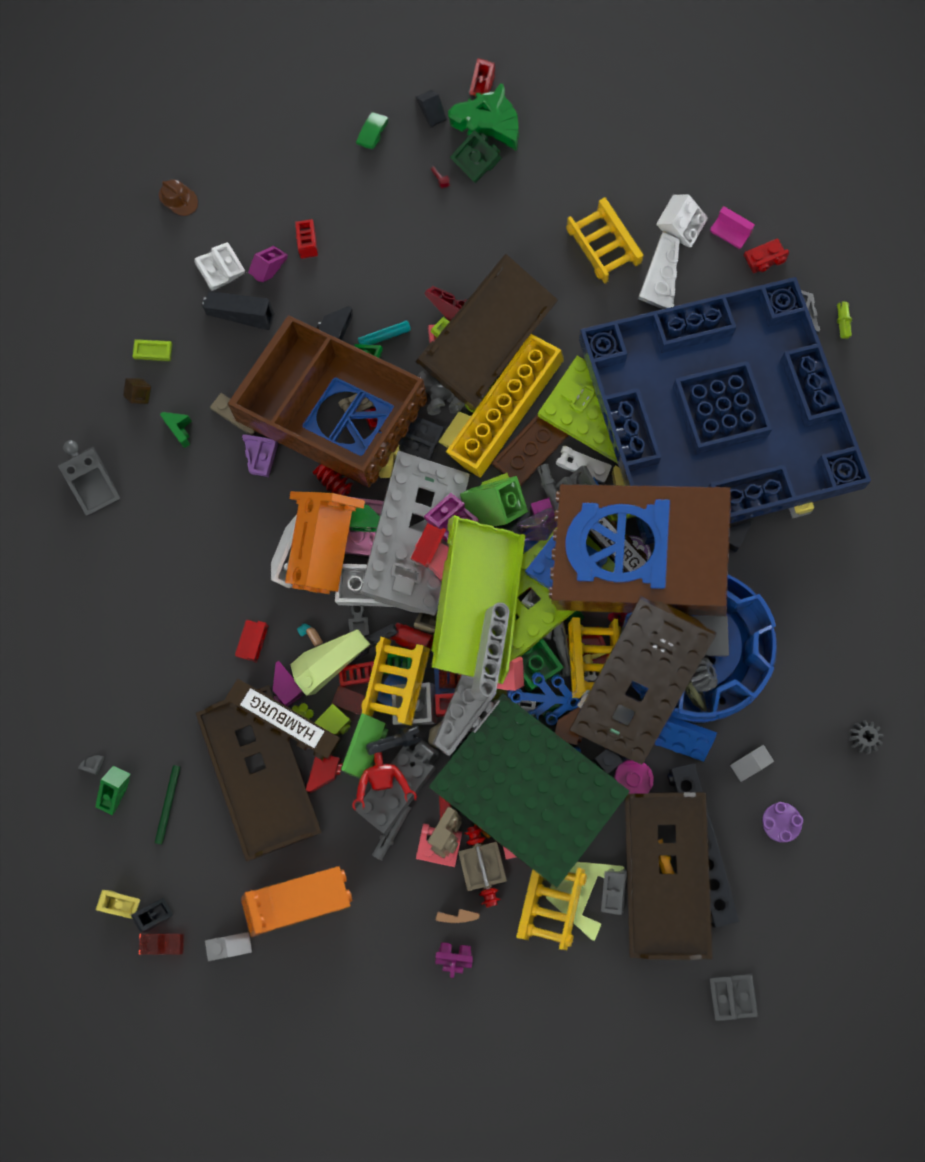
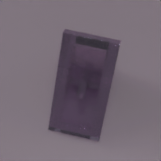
M549 507L517 523L520 533L525 535V541L548 540L553 530L557 527V522H555V514L552 508Z

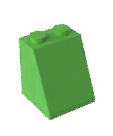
M517 476L473 487L460 494L462 502L465 503V509L479 519V523L483 525L498 526L508 524L528 512Z

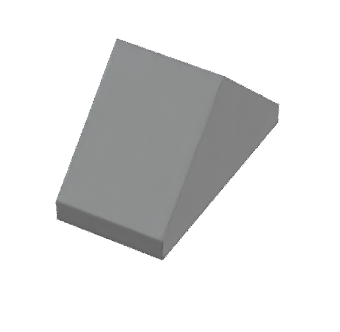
M762 745L730 766L740 782L773 763L774 760L765 746Z

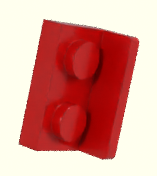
M777 238L746 251L744 257L754 274L758 271L764 272L775 264L777 266L783 264L790 252L788 249H783Z

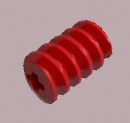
M322 464L313 471V474L317 475V479L319 481L322 480L321 484L326 486L328 492L343 496L350 494V488L353 483L346 484L347 477L341 479L342 474L336 473V471Z

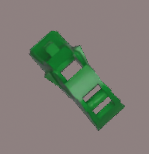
M499 84L494 92L483 93L482 95L477 92L475 100L469 98L467 102L457 103L448 111L450 125L462 132L465 129H469L468 136L474 130L478 134L482 132L486 137H494L496 140L517 151L519 139L518 115L513 105L505 98L503 84Z

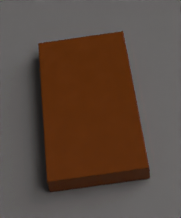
M536 415L493 460L491 465L502 474L508 473L509 477L517 476L521 487L536 472L537 467L541 466L569 435Z

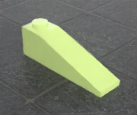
M358 629L302 653L290 664L294 681L306 696L316 694L363 652L370 643Z

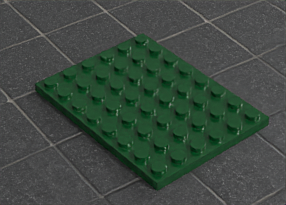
M502 693L498 698L499 704L475 733L472 731L429 788L551 885L558 888L630 791Z

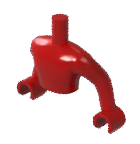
M378 752L374 754L375 765L365 769L358 784L357 798L353 801L352 806L356 811L355 805L360 802L362 803L363 810L365 809L363 799L368 781L373 791L393 788V779L395 777L405 793L406 802H408V794H413L415 801L417 796L410 789L399 768L396 765L383 764L382 753Z

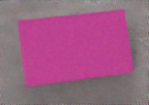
M723 206L710 232L741 249L751 235L755 224Z

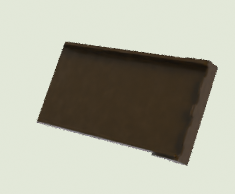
M505 254L434 341L432 340L415 362L421 365L427 373L436 378L442 386L450 390L455 397L473 411L489 391L488 388L515 356L529 335L534 332L553 308L558 299Z

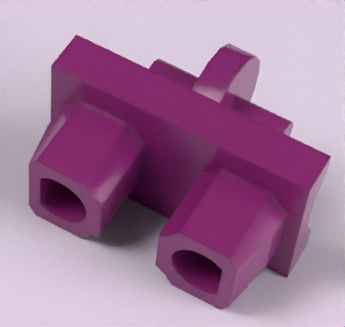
M441 943L439 952H436V964L443 965V971L450 972V978H454L455 973H463V967L472 968L473 956H471L470 946L461 945L459 954H451L452 944Z

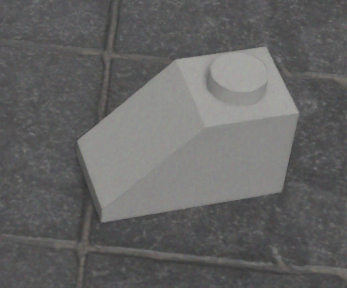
M249 932L205 940L208 961L252 953Z

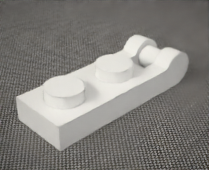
M567 446L562 447V455L557 459L556 465L575 472L581 466H587L592 477H595L597 482L605 484L612 465L576 452ZM568 457L574 459L572 463L567 461Z

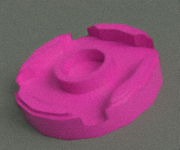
M632 760L624 761L618 766L614 774V779L630 791L628 794L649 793L653 786L654 777L652 770L645 763L641 765Z

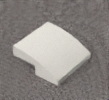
M228 242L213 247L208 254L195 258V264L211 291L232 282L245 273L243 266Z

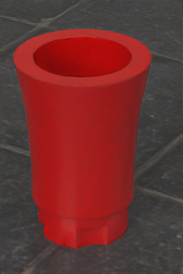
M399 622L395 625L398 633L390 639L395 641L396 644L409 650H414L416 644L431 649L434 640L433 634L417 630Z

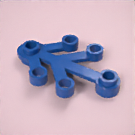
M535 673L532 676V681L541 688L544 694L522 692L521 688L515 691H507V697L514 703H519L522 700L543 702L535 709L528 711L529 714H535L537 720L539 715L554 704H562L553 712H548L545 715V720L549 725L556 724L558 717L567 710L573 711L578 708L577 704L582 699V696L581 698H572V692L564 684V680L560 675H554L551 678V683L554 687L559 688L564 696L555 695L541 673ZM537 677H542L541 681L536 682L535 679ZM556 679H561L560 683L555 684L554 682ZM519 694V697L514 699L513 695ZM571 700H577L575 704H570ZM550 716H554L552 721L548 720Z

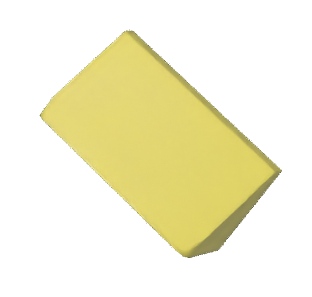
M458 412L438 442L449 448L471 416Z

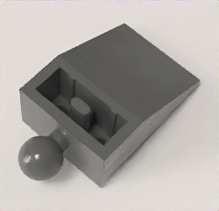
M68 440L64 443L63 450L66 454L71 455V458L59 463L58 467L86 516L120 499L94 447L78 453V444L73 440ZM90 458L92 463L87 465L84 460ZM68 467H73L75 472L69 473Z

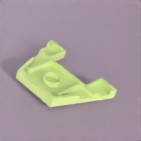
M577 862L570 872L576 874L577 867L585 870V874H587L585 886L581 888L574 924L591 940L595 941L601 923L583 916V911L597 877L604 878L605 871L609 869L620 871L624 870V867ZM564 879L558 888L551 885L550 889L572 894L574 881ZM546 896V899L558 910L567 914L568 901Z

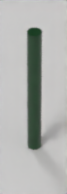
M173 765L155 838L156 844H163L180 766Z

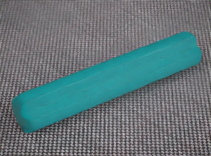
M404 321L359 337L358 343L373 345L409 332L411 327L408 321Z

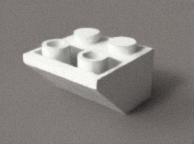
M689 194L673 195L656 225L663 233L680 239L679 243L692 247L708 217Z

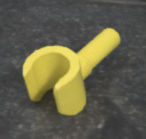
M607 653L587 654L583 657V661L593 664V659Z

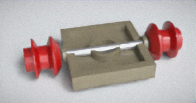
M478 826L467 828L468 832L464 834L469 835V840L466 843L473 845L474 848L458 851L467 890L471 891L483 887L486 890H483L479 896H483L485 901L481 905L485 904L486 908L498 905L497 901L501 899L496 898L495 894L499 890L491 888V885L507 881L498 844L494 842L481 846L479 843L486 839V837L481 836L480 832L482 829H479Z

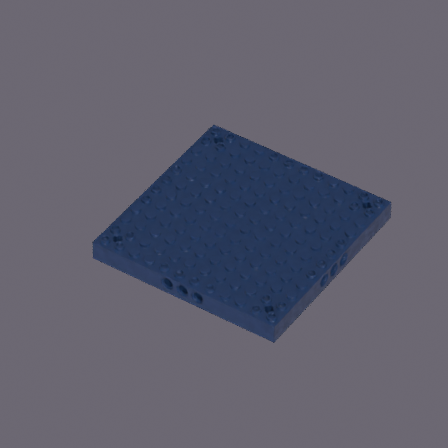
M796 277L580 329L579 342L625 486L730 488V523L859 491L865 489L871 482ZM635 516L643 544L655 543V537L650 526L644 520Z

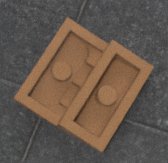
M459 909L458 917L437 912L436 920L448 923H461L479 919L480 914Z

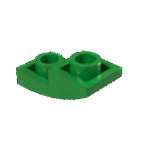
M372 112L361 129L356 144L373 150L380 140V133L388 124V117Z

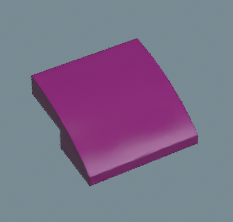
M452 493L447 495L424 515L429 524L441 530L442 528L446 529L443 536L446 542L449 535L447 530L448 520L455 515L461 519H469L479 523V519L465 509V503Z

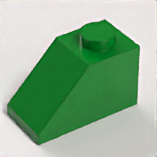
M365 503L364 508H356L355 511H352L349 530L350 532H376L380 516Z
M112 766L101 779L95 807L113 815L128 788L130 773Z

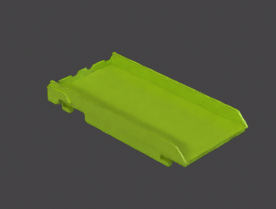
M454 515L448 520L447 526L449 531L447 544H449L447 559L444 562L432 652H434L432 667L474 677L485 612L488 608L500 602L506 604L509 608V619L498 683L503 684L509 671L525 535L494 528V526L487 524L483 525L469 519H461ZM492 629L493 635L496 636V632ZM488 647L489 653L493 655V651ZM485 667L487 674H490L489 669Z

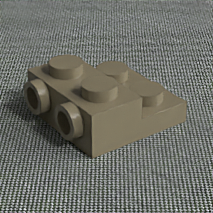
M450 807L447 808L428 840V843L432 846L431 850L444 859L450 853L453 854L458 846V838L453 832H457L462 823L460 821L462 819L461 816Z

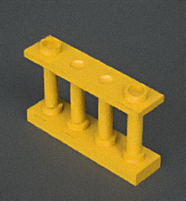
M605 197L599 200L597 211L575 223L571 216L568 217L566 229L569 235L574 236L595 268L594 271L597 278L602 279L604 284L608 282V272L630 261L637 266L642 263L643 253ZM599 218H604L607 223L605 227L584 237L580 231L582 227ZM609 232L614 233L616 236L615 241L594 252L589 243ZM619 246L624 248L626 251L624 256L605 266L599 260V257Z
M572 617L570 620L568 636L572 698H581L587 690H591L594 682L584 680L585 671L600 672L604 664L585 663L583 661V654H610L621 634L618 619H614L609 628L583 627V625H580V618ZM583 634L610 635V646L584 645L581 636Z
M380 637V641L376 645L377 653L366 697L361 706L362 713L372 717L374 711L395 715L398 717L397 722L412 726L430 648L416 644L414 650L390 646L391 640ZM388 653L411 658V668L403 669L385 665ZM383 672L407 677L406 687L402 689L381 684ZM378 692L401 696L403 698L401 707L396 708L376 703Z
M577 867L576 874L569 872L564 878L565 880L574 881L571 894L544 887L542 884L543 877L532 869L516 938L529 940L534 935L560 942L559 949L567 950L568 947H571L573 941L571 932L580 892L587 880L585 870ZM545 895L568 901L567 914L539 907L537 904L539 896ZM539 915L565 922L563 933L559 934L536 928L533 925L534 916Z

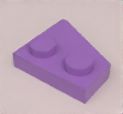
M243 434L249 472L253 475L269 477L278 442L268 438Z

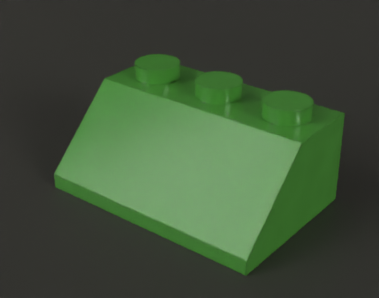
M361 714L341 769L345 774L361 778L363 771L373 766L374 754L369 755L367 753L366 744L387 737L389 729H386V723L366 714Z

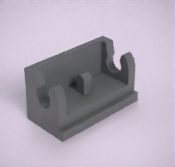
M609 869L605 871L601 912L618 915L623 913L625 908L627 870L614 871V869Z

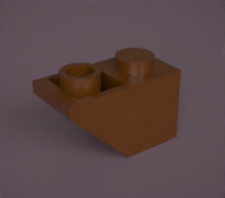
M580 707L559 719L555 728V734L573 747H576L577 742L581 743L582 736L570 731L580 711Z

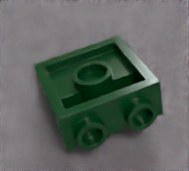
M474 130L450 158L476 183L487 170L491 171L502 157L499 155L501 151L494 144L490 146L487 143L489 139L482 132L478 134Z

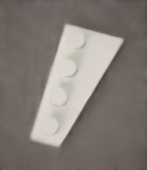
M666 233L661 234L640 291L639 300L661 309L674 307L673 299L675 296L676 265L678 262L680 239Z

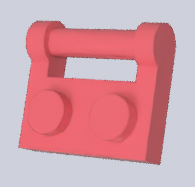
M424 823L416 859L455 867L462 832H453L458 838V846L453 854L450 853L444 859L431 850L432 846L427 841V835H432L435 828L429 827V824Z

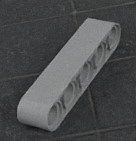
M500 602L491 606L485 612L472 685V695L479 701L493 696L497 689L509 619L508 606ZM492 629L496 632V636L493 635ZM488 647L493 651V655L489 653ZM485 667L489 669L490 674H487ZM482 686L485 687L486 694L482 691Z

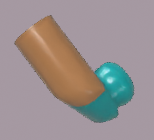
M304 623L297 628L300 636L305 634L309 636L314 647L323 643L316 629Z

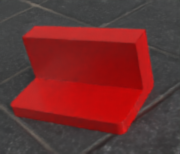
M427 523L410 560L428 568L446 529L442 528L441 530Z
M246 620L235 656L257 663L269 626L265 622L258 621L257 623Z

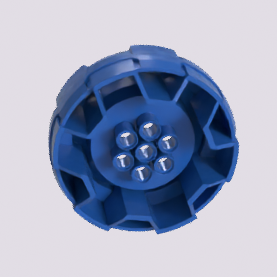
M728 575L726 616L728 617L729 656L710 657L713 660V667L715 668L718 682L716 687L709 691H703L707 711L704 712L694 706L684 691L670 715L671 717L686 722L704 723L734 715L748 706L761 693L773 673L777 655L774 617L760 594L756 595L751 588L731 575ZM627 613V616L623 624V628L627 623L631 613ZM632 681L633 688L641 695L640 698L643 699L649 688ZM719 699L724 700V705L719 704Z

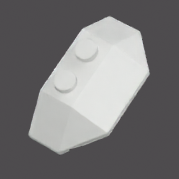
M297 514L285 528L271 562V580L287 588L292 587V584L285 583Z

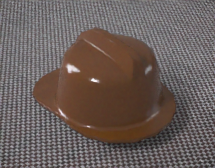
M175 179L162 182L159 198L165 206L181 216L190 215L198 207L197 196L186 185Z

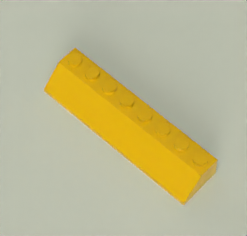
M530 334L446 451L447 454L463 468L481 478L564 361L561 349Z

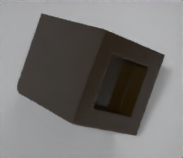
M125 378L123 396L130 403L149 404L151 386L144 379Z

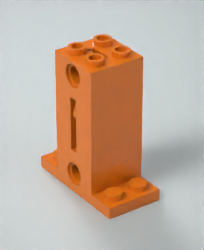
M291 491L289 499L296 500L298 511L285 583L292 584L294 589L323 594H330V591L338 592L352 511H355L356 508H364L365 501L335 493Z
M340 866L256 891L245 892L241 897L250 936L254 937L350 907L352 897L350 891L346 890L344 882H347L344 870H340Z

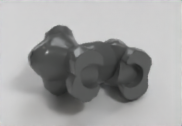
M424 369L417 375V377L423 379L426 394L429 393L431 397V402L427 405L429 415L440 413V407L445 406L444 400L449 402L448 408L451 414L461 411L465 403H462L450 390L442 386L436 378H433Z

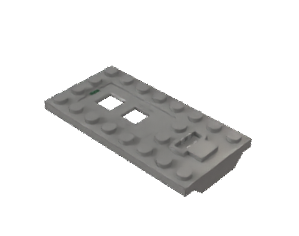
M401 451L396 453L360 590L361 594L368 595L377 602L410 612L427 613L433 616L436 614L442 581L429 567L427 568L410 560L416 548L415 545L423 532L409 528L412 513L424 517L450 493L461 500L460 494L466 491L469 473ZM418 488L434 492L431 507L415 502ZM442 538L441 543L449 547V544Z

